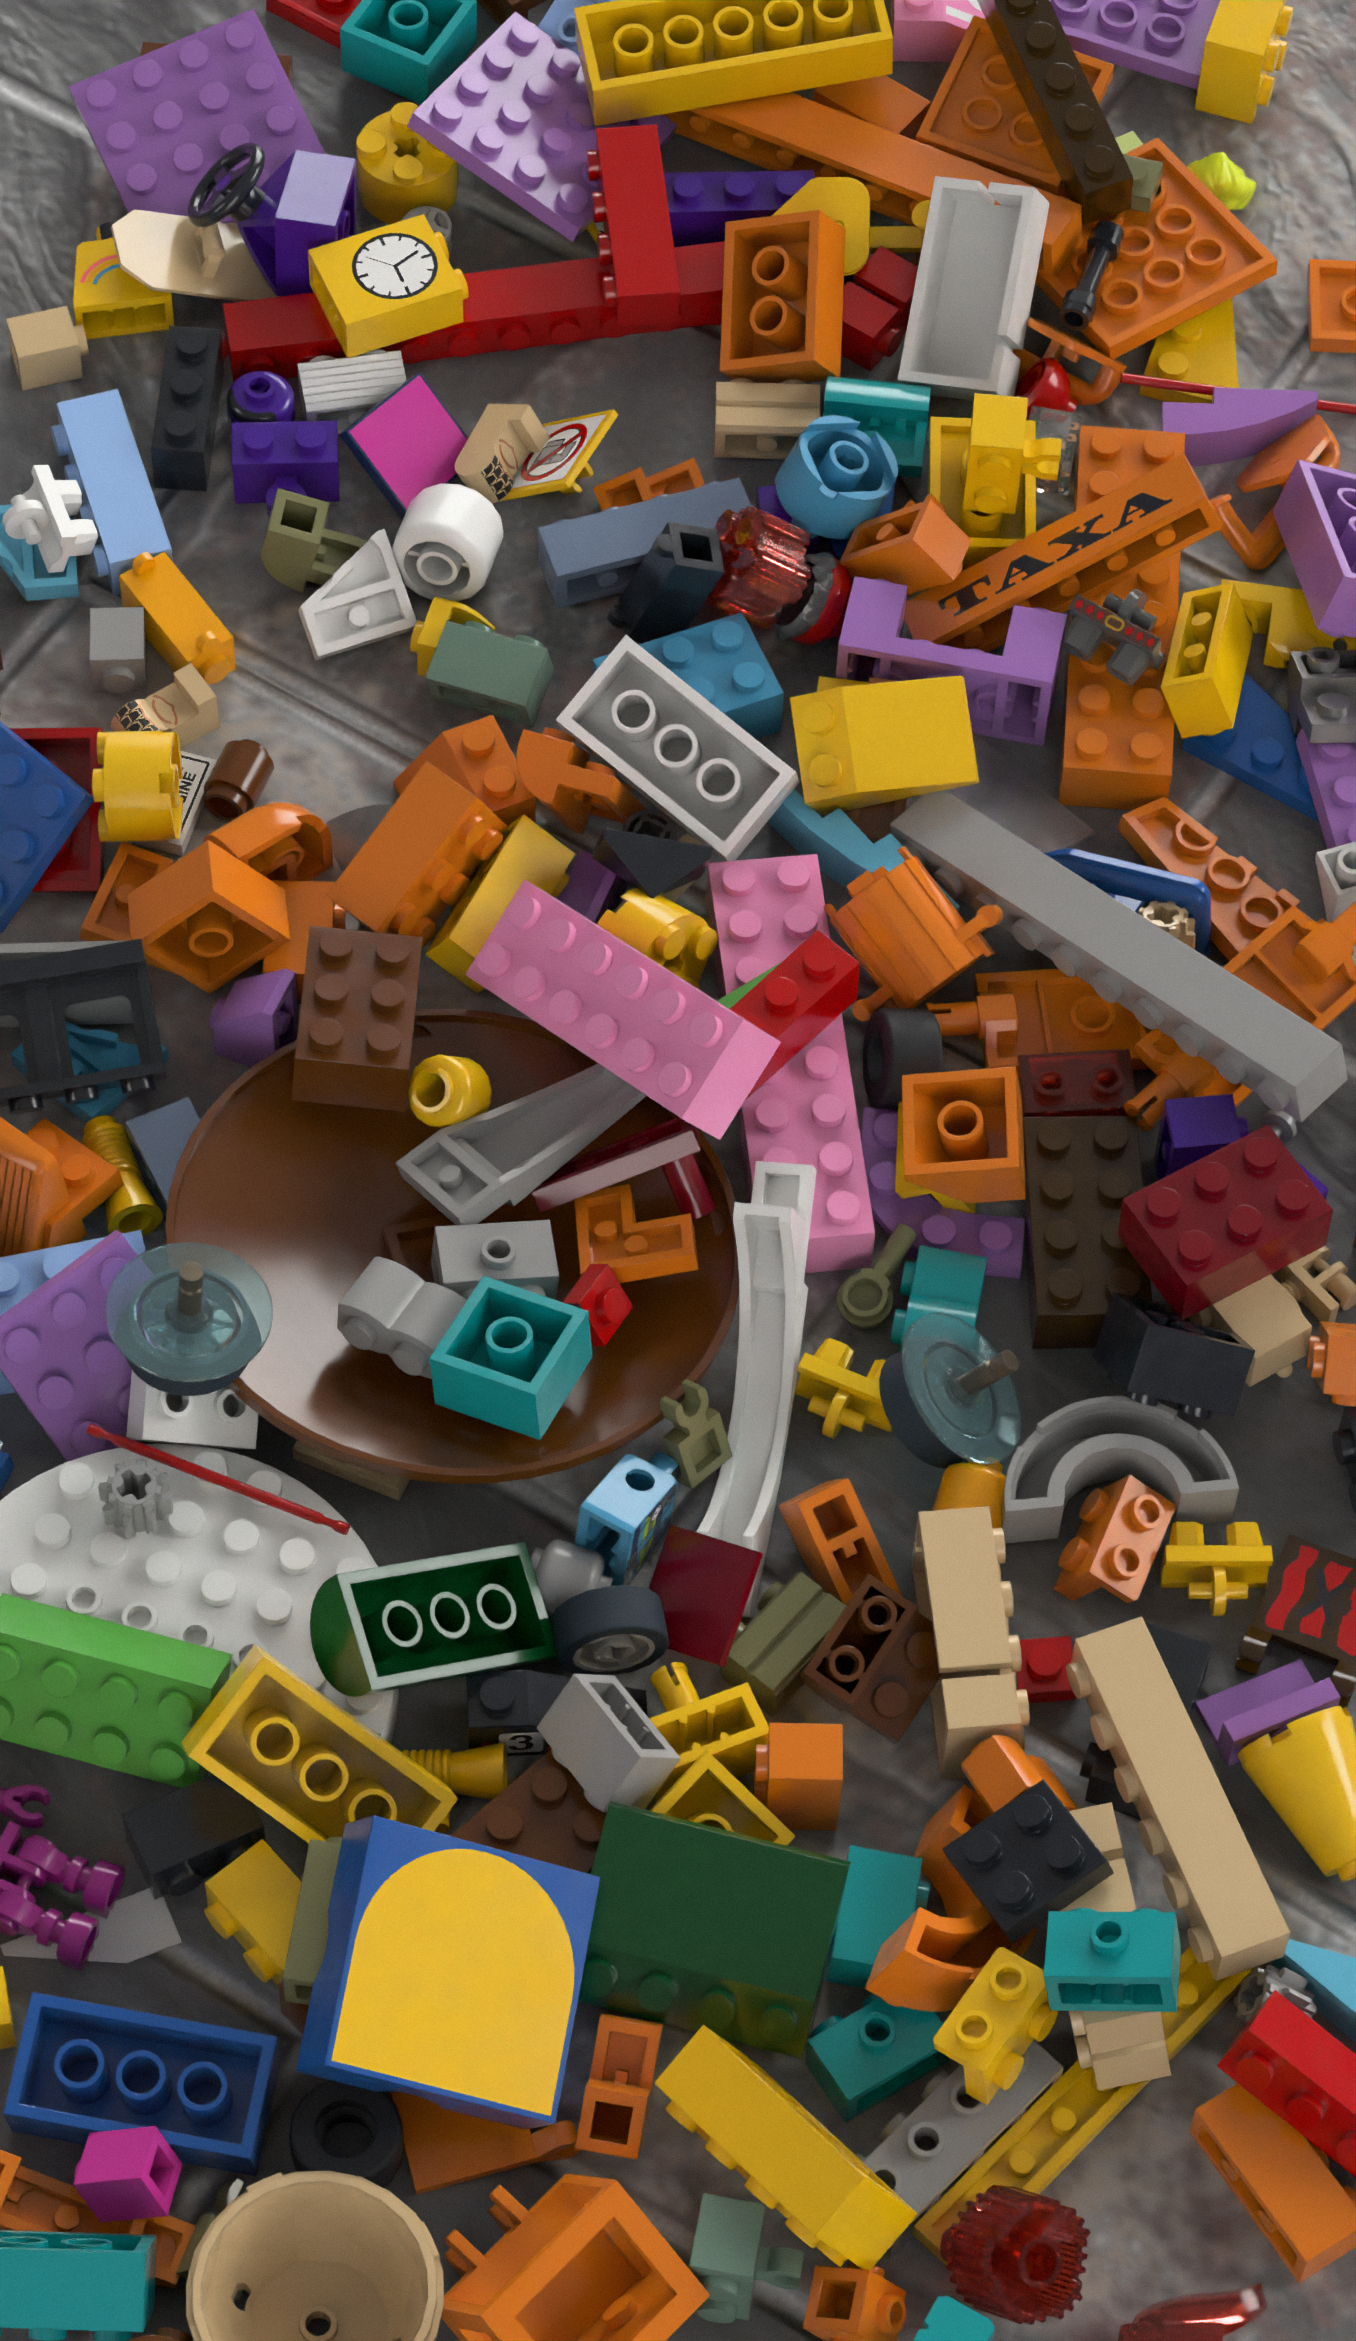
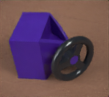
M245 143L233 148L208 170L195 188L188 205V218L190 222L197 227H208L229 215L237 222L238 229L254 262L276 296L313 293L314 291L309 280L308 250L356 235V159L295 150L259 187L256 183L261 176L265 164L264 150L256 143ZM250 158L248 163L236 171L231 170L242 161ZM213 191V194L211 195V197H210L209 200L207 201L209 195H210L211 192Z

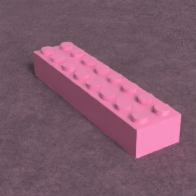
M817 854L712 862L708 864L706 903L710 928L714 929L718 934V942L713 953L720 999L784 961L817 930L830 939L827 914L823 908L825 901ZM841 1013L747 1098L736 1114L748 1203H751L756 1161L813 1165L817 1170L805 1273L872 1267L875 1228Z

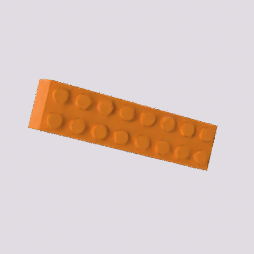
M1081 425L1075 463L1073 512L1185 453V433ZM1181 550L1088 599L1104 608L1103 603L1109 593L1124 600L1134 589L1145 593L1147 600L1143 610L1157 617L1156 624L1149 633L1161 639L1162 643L1159 651L1165 654V658L1158 670L1148 666L1139 679L1132 686H1129L1107 672L1106 664L1115 652V647L1102 641L1089 662L1083 661L1066 651L1058 805L1134 810L1165 796L1167 799L1169 797L1173 766L1174 718L1162 692L1161 685L1178 617ZM1068 610L1067 630L1072 622L1070 610Z

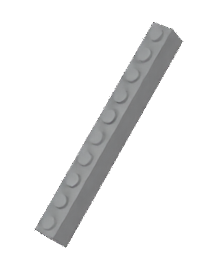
M946 790L922 795L890 823L892 835L902 846L908 849L912 856H917L933 879L952 899H960L971 906L976 913L981 907L994 904L999 906L1003 911V919L999 925L1012 933L1024 948L1031 951L1034 949L1038 950L1052 959L1058 969L1067 976L1073 977L1076 975L1093 986L1097 994L1109 1003L1116 1001L1133 1012L1138 1021L1148 1029L1155 1030L1157 1028L1174 1039L1186 1054L1192 1057L1200 1056L1214 1065L1219 1073L1233 1084L1241 1083L1257 1093L1264 1104L1276 1112L1283 1110L1299 1122H1303L1348 1080L1343 1047L1340 1042Z

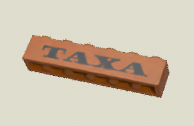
M1183 453L1028 537L1015 542L998 553L960 572L951 583L943 586H934L907 600L904 619L913 640L924 639L934 644L966 650L979 649L988 653L1006 643L1014 605L1028 608L1040 607L1051 612L1063 613L1069 610V606L1077 594L1090 599L1223 527L1202 484Z

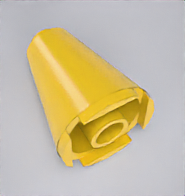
M1334 1706L1286 1724L1288 1729L1272 1739L1269 1734L1258 1738L1244 1747L1237 1756L1242 1764V1768L1326 1877L1338 1874L1343 1883L1356 1878V1733L1353 1719L1347 1708L1344 1707L1342 1709L1341 1706Z

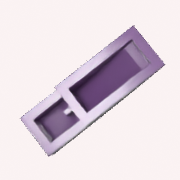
M1214 387L1211 404L1162 402L1158 431L1185 433L1184 454L1192 467L1247 458L1257 455L1280 437L1315 415L1318 391Z

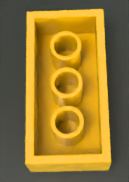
M255 1644L181 1741L184 1750L190 1758L307 1843L310 1842V1839L326 1841L330 1837H343L345 1824L372 1815L435 1831L458 1800L444 1782Z
M705 2025L697 2031L654 2082L671 2099L665 2110L691 2133L694 2134L696 2131L706 2140L707 2143L704 2147L731 2171L736 2169L747 2180L744 2185L753 2195L770 2209L776 2208L787 2218L784 2224L797 2237L811 2248L817 2247L839 2267L849 2259L860 2268L871 2270L918 2215L914 2209L759 2064Z

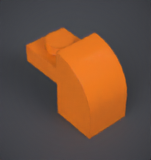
M601 2013L590 2078L585 2086L575 2149L638 2159L650 2110L663 2024Z

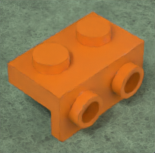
M1131 1475L1103 1489H1094L1080 1508L1079 1517L1083 1521L1076 1537L1066 1545L1060 1555L1058 1565L1062 1570L1054 1590L1071 1601L1101 1587L1126 1603L1137 1600L1173 1516L1175 1505Z

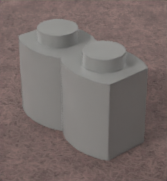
M374 1257L339 1302L337 1329L342 1332L345 1339L354 1347L388 1354L396 1366L403 1372L413 1376L420 1375L432 1379L429 1358L467 1300L444 1286L425 1282L413 1271L395 1261Z

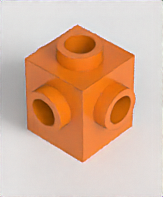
M849 2262L847 2268L815 2265L803 2329L824 2341H897L898 2333L903 2329L906 2319V2306L904 2303L906 2291L884 2278L885 2270L874 2266L871 2270H864L853 2262Z

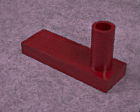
M680 1117L574 1157L532 1191L539 1211L543 1212L661 1166L681 1215L691 1213L692 1220L705 1216L715 1208L693 1153L701 1151L699 1130Z

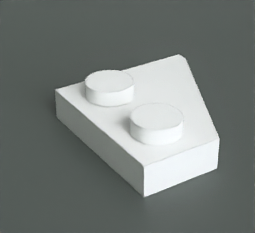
M385 529L379 530L372 535L363 547L300 606L298 612L315 661L414 629L417 620Z

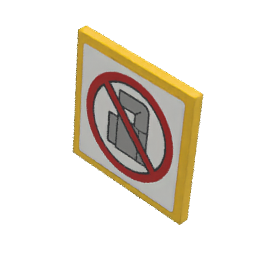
M612 409L544 423L543 427L550 437L541 452H529L517 474L513 476L514 485L512 490L500 501L558 490L564 495L581 493L582 488L575 480L576 478L581 479L593 475V470L587 461L617 418L618 413Z

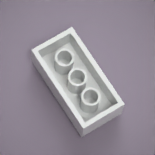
M627 635L623 637L556 719L563 732L573 736L579 745L605 766L614 769L621 779L695 839L702 842L704 846L713 847V853L723 861H735L800 783L796 771Z

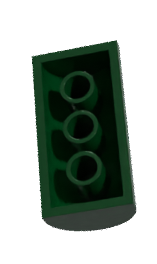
M525 1542L336 1574L326 1580L318 1589L311 1608L310 1636L318 1666L332 1687L350 1697L364 1696L538 1663L557 1657L552 1627Z

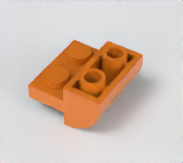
M548 727L544 728L542 734L523 729L517 747L516 758L521 780L526 788L570 830L583 835L589 815L624 824L632 814L646 809L632 794L633 788L619 781L616 778L617 772L614 769L591 762L589 760L591 754L578 748L574 744L575 738L573 736Z

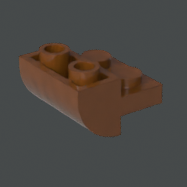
M868 1573L864 1576L804 1668L801 1678L810 1689L838 1711H847L895 1744L900 1741L943 1673L939 1674L932 1621L916 1611L918 1606Z

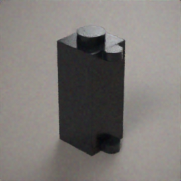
M668 522L619 598L620 604L614 605L608 613L607 618L610 624L617 628H623L624 635L640 644L686 630L724 574L717 529Z

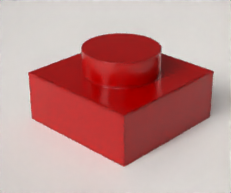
M590 1264L563 1301V1303L589 1311L592 1346H606L633 1308L632 1303L608 1264Z
M1071 1636L1019 1640L1022 1665L1021 1671H1016L1017 1690L1026 1689L1028 1702L1076 1700L1077 1697L1070 1686L1066 1666L1071 1663L1073 1654Z

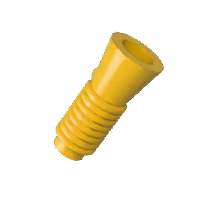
M108 1115L91 1119L84 1126L82 1144L120 1171L124 1183L122 1187L104 1201L108 1232L111 1234L118 1230L120 1233H128L141 1230L143 1237L159 1226L163 1213L141 1180L142 1173L124 1126Z
M506 1742L453 1753L450 1749H445L444 1751L436 1749L435 1752L433 1749H428L427 1752L424 1749L419 1751L411 1750L410 1752L408 1750L402 1751L444 1782L454 1794L492 1800L508 1787ZM450 1811L434 1832L445 1833L449 1831Z

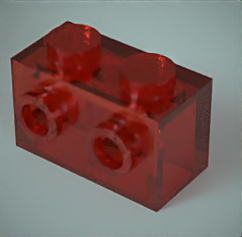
M1130 1049L1018 1055L1016 1071L1022 1096L1023 1118L1128 1116L1124 1104L1136 1096Z

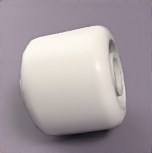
M440 483L424 488L410 502L392 547L403 583L419 596L433 600L434 597L458 602L471 598L485 585L499 551L504 533L501 516L487 498L476 490L463 485Z

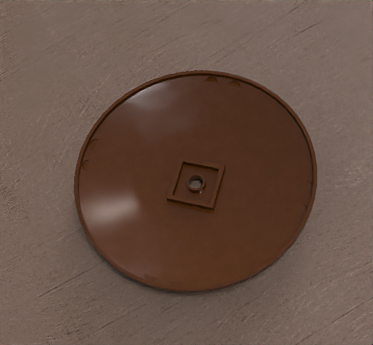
M455 1008L415 1010L409 1079L415 1067L426 1058L439 1054L470 1058L482 1066L490 1080L492 1095L487 1112L535 1093L598 1064L557 1035L529 1019L494 1012ZM296 1040L255 1064L223 1092L207 1110L191 1134L177 1163L169 1191L165 1222L168 1273L179 1271L184 1263L196 1262L202 1266L204 1272L215 1275L233 1286L243 1298L248 1311L253 1338L251 1358L242 1374L227 1386L245 1404L272 1425L305 1445L343 1462L378 1473L418 1481L451 1484L499 1483L530 1479L567 1470L602 1457L635 1440L663 1420L660 1400L664 1396L679 1403L684 1400L685 1392L682 1388V1382L688 1379L698 1384L707 1373L725 1341L735 1314L739 1295L738 1255L733 1224L735 1198L718 1156L702 1131L698 1128L701 1151L693 1153L715 1205V1208L710 1213L692 1220L695 1230L699 1270L620 1283L633 1308L606 1346H592L593 1357L541 1440L435 1404L432 1379L420 1375L413 1376L403 1372L396 1366L388 1354L354 1347L345 1339L342 1332L337 1329L339 1302L374 1257L395 1261L413 1271L425 1282L434 1283L431 1256L435 1227L455 1225L407 1183L396 1166L395 1162L442 1129L430 1127L417 1119L410 1108L408 1096L405 1112L293 1101L292 1088ZM646 1096L574 1157L678 1118V1116ZM661 1166L608 1186L614 1187L630 1184L634 1198L636 1223L681 1215ZM531 1192L514 1207L503 1204L478 1223L550 1220L559 1271L556 1300L563 1302L580 1279L574 1200L540 1212ZM174 1295L178 1306V1295ZM202 1296L200 1337L195 1343L205 1359L209 1360L221 1355L235 1343L241 1332L242 1323L225 1305Z

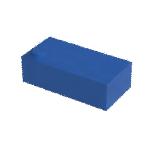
M32 1992L3 2114L12 2132L86 2145L88 2135L91 2132L156 2126L182 2163L256 2176L281 2065L282 2051L277 2036Z

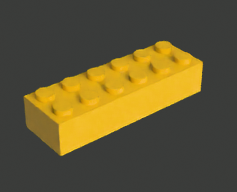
M616 0L574 8L576 44L595 126L893 74V35L884 0Z

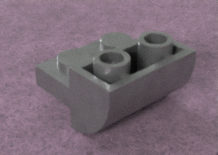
M1315 647L1309 651H1290L1287 692L1289 715L1294 734H1299L1300 730L1303 729L1309 743L1356 742V650H1334L1327 647Z

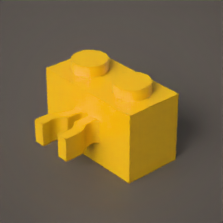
M974 393L966 462L964 510H975L986 514H1016L1021 474H1031L1040 479L1057 481L1062 439H1025L1028 398Z

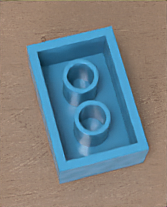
M743 612L639 644V646L755 739L781 731L784 692ZM609 654L593 659V674Z

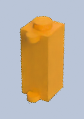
M148 552L139 554L133 560L132 569L119 575L122 607H144L147 639L173 672L192 663L207 684L220 682L229 672L236 669L234 637L165 552L155 557H152Z

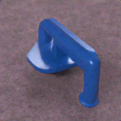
M1073 848L1058 849L1044 853L1136 913H1138L1144 902L1149 903L1152 901H1157L1158 903L1172 901L1176 902V906L1180 908L1185 907L1188 911V918H1194L1195 950L1205 957H1209L1211 895L1207 886L1200 880Z

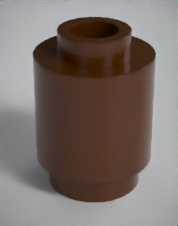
M243 739L241 741H230L224 746L204 785V805L216 817L230 822L253 809L257 804L274 770V763L267 750L261 744L253 740Z

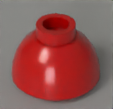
M1054 357L1043 358L1036 362L1016 385L1014 397L1028 398L1026 420L1036 421V425L1053 422L1060 427L1070 419L1076 410L1078 402L1071 397V383L1067 372Z

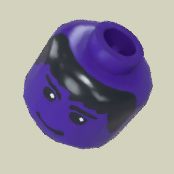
M254 371L236 379L227 394L228 425L231 432L232 423L295 421V398L290 384L282 376L270 371Z

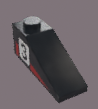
M531 1670L488 1671L466 1676L469 1749L506 1742L508 1756L545 1755L551 1749V1746L536 1728L571 1677ZM624 1687L648 1717L646 1690Z

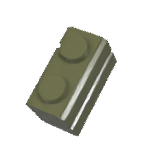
M797 1572L785 1585L780 1581L773 1583L758 1603L757 1609L760 1612L747 1626L740 1621L725 1668L720 1666L722 1678L733 1687L748 1682L759 1707L770 1716H775L805 1684L801 1678V1673L846 1605L830 1593L826 1594L821 1586L802 1572Z

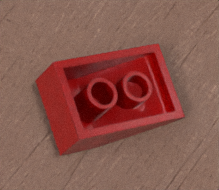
M101 727L9 728L93 796V769L103 768V764L99 765L97 758L98 732H105ZM93 801L30 893L98 892L103 881L106 842H100L98 816L99 810L105 809L104 802Z

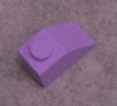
M281 969L235 982L227 999L220 998L216 1002L209 1020V1029L214 1031L215 1052L217 1055L253 1067L283 1046L296 1041L299 1025L296 972Z

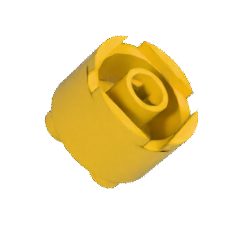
M412 102L398 103L393 106L391 111L372 119L365 125L356 140L358 188L362 204L370 214L388 224L402 221L409 211L422 206L437 207L447 213L453 207L457 198L459 185L458 162L407 127L412 113L418 108Z
M165 731L98 732L97 758L99 765L103 764V768L93 769L92 789L94 802H104L105 808L99 810L98 816L100 842L168 841V839H179L183 818V797H179V779H183L178 734Z
M637 888L629 890L621 896L627 902L616 913L607 909L597 925L697 989H700L698 981L704 971L708 957L713 953L718 942L717 932L708 927L703 918L662 895L652 899Z

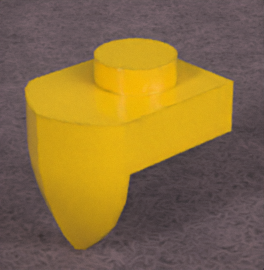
M434 597L425 622L417 620L411 636L410 651L417 653L418 675L426 676L446 621L462 625L466 621H474L488 626L494 632L495 627L480 613L465 604Z

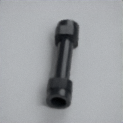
M1100 221L1091 230L1087 240V253L1089 256L1076 288L1069 289L1063 299L1059 319L1065 327L1071 330H1084L1092 321L1096 311L1095 293L1107 263L1115 261L1121 249L1124 232L1118 224L1112 221Z

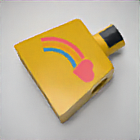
M106 222L100 225L96 230L97 240L82 242L77 246L73 295L76 325L82 324L87 340L169 330V326H174L172 293L150 290L123 271L119 266L111 226L116 222Z

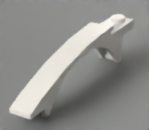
M756 1161L751 1203L735 1202L733 1224L739 1270V1340L735 1390L727 1437L732 1457L721 1465L710 1505L696 1532L763 1553L742 1615L743 1618H752L781 1480L796 1387L808 1287L804 1283L817 1173L813 1165Z

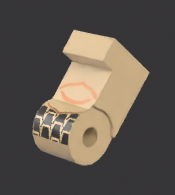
M488 404L457 457L455 471L466 487L476 490L492 504L507 496L514 485L513 476L517 474L529 452H541L550 437L529 404Z
M192 663L173 673V683L145 699L131 701L120 708L114 715L110 728L112 732H174L178 734L181 748L220 728L217 696Z

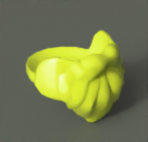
M1224 152L1213 153L1201 160L1191 162L1187 166L1229 211L1245 208L1256 190L1255 181L1246 177L1244 170L1235 165Z

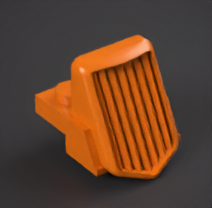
M0 1117V1257L79 1242L87 1235L82 1219L124 1185L120 1171L46 1118H43L24 1134Z

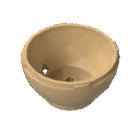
M300 2171L282 2175L280 2172L246 2187V2192L236 2197L211 2222L194 2251L186 2282V2318L194 2341H435L444 2306L443 2268L434 2240L424 2221L421 2222L417 2214L392 2192L363 2177L334 2171ZM239 2290H246L250 2294L244 2311L238 2309L234 2304V2298ZM321 2318L328 2321L331 2326L324 2335L314 2336L306 2329L307 2325L314 2319Z

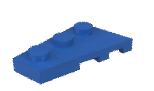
M1245 673L1233 729L1224 730L1213 736L1198 735L1184 738L1182 750L1319 822L1309 789L1310 786L1295 742L1299 734H1294L1290 716Z

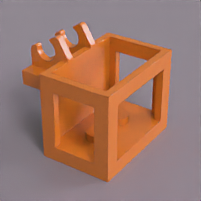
M565 2174L529 2211L501 2185H498L489 2194V2198L494 2204L488 2209V2212L505 2232V2235L485 2255L477 2250L456 2229L445 2238V2243L450 2248L444 2253V2257L460 2275L461 2279L444 2295L441 2318L460 2341H666L710 2296L709 2292L616 2179Z

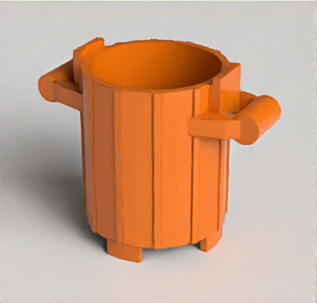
M905 846L897 850L905 861L888 872L884 866H881L872 873L868 870L846 886L852 900L838 911H836L831 903L823 906L830 916V923L879 987L868 998L856 1001L852 1008L854 1017L860 1021H868L872 1013L883 1006L886 1008L913 1009L950 983L982 956L985 955L987 958L995 954V951L981 933L987 928L1001 923L1003 919L1002 909L994 904L983 906L978 910L976 917L966 923L917 856H912Z

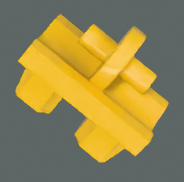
M826 1338L814 1355L804 1353L797 1369L800 1375L796 1394L810 1400L808 1411L825 1418L822 1435L835 1439L843 1425L862 1432L866 1423L891 1433L893 1428L885 1414L879 1388L880 1373L886 1360H875L867 1377L849 1370L853 1362L854 1351L847 1344L832 1338Z
M1174 1522L1171 1528L1169 1543L1165 1545L1160 1568L1161 1588H1187L1188 1599H1209L1211 1616H1224L1227 1599H1247L1248 1588L1267 1587L1269 1567L1273 1564L1272 1545H1263L1256 1522H1233L1226 1525L1224 1534L1225 1545H1204L1203 1525L1197 1522Z

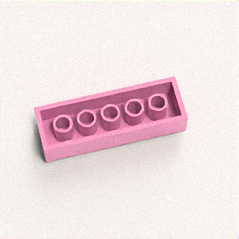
M525 879L465 974L681 1119L718 1140L724 1135L781 1043L776 1038Z

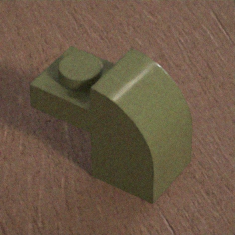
M278 488L271 507L261 549L262 563L273 578L294 590L303 592L306 581L324 585L368 540L324 528L329 507L328 502Z

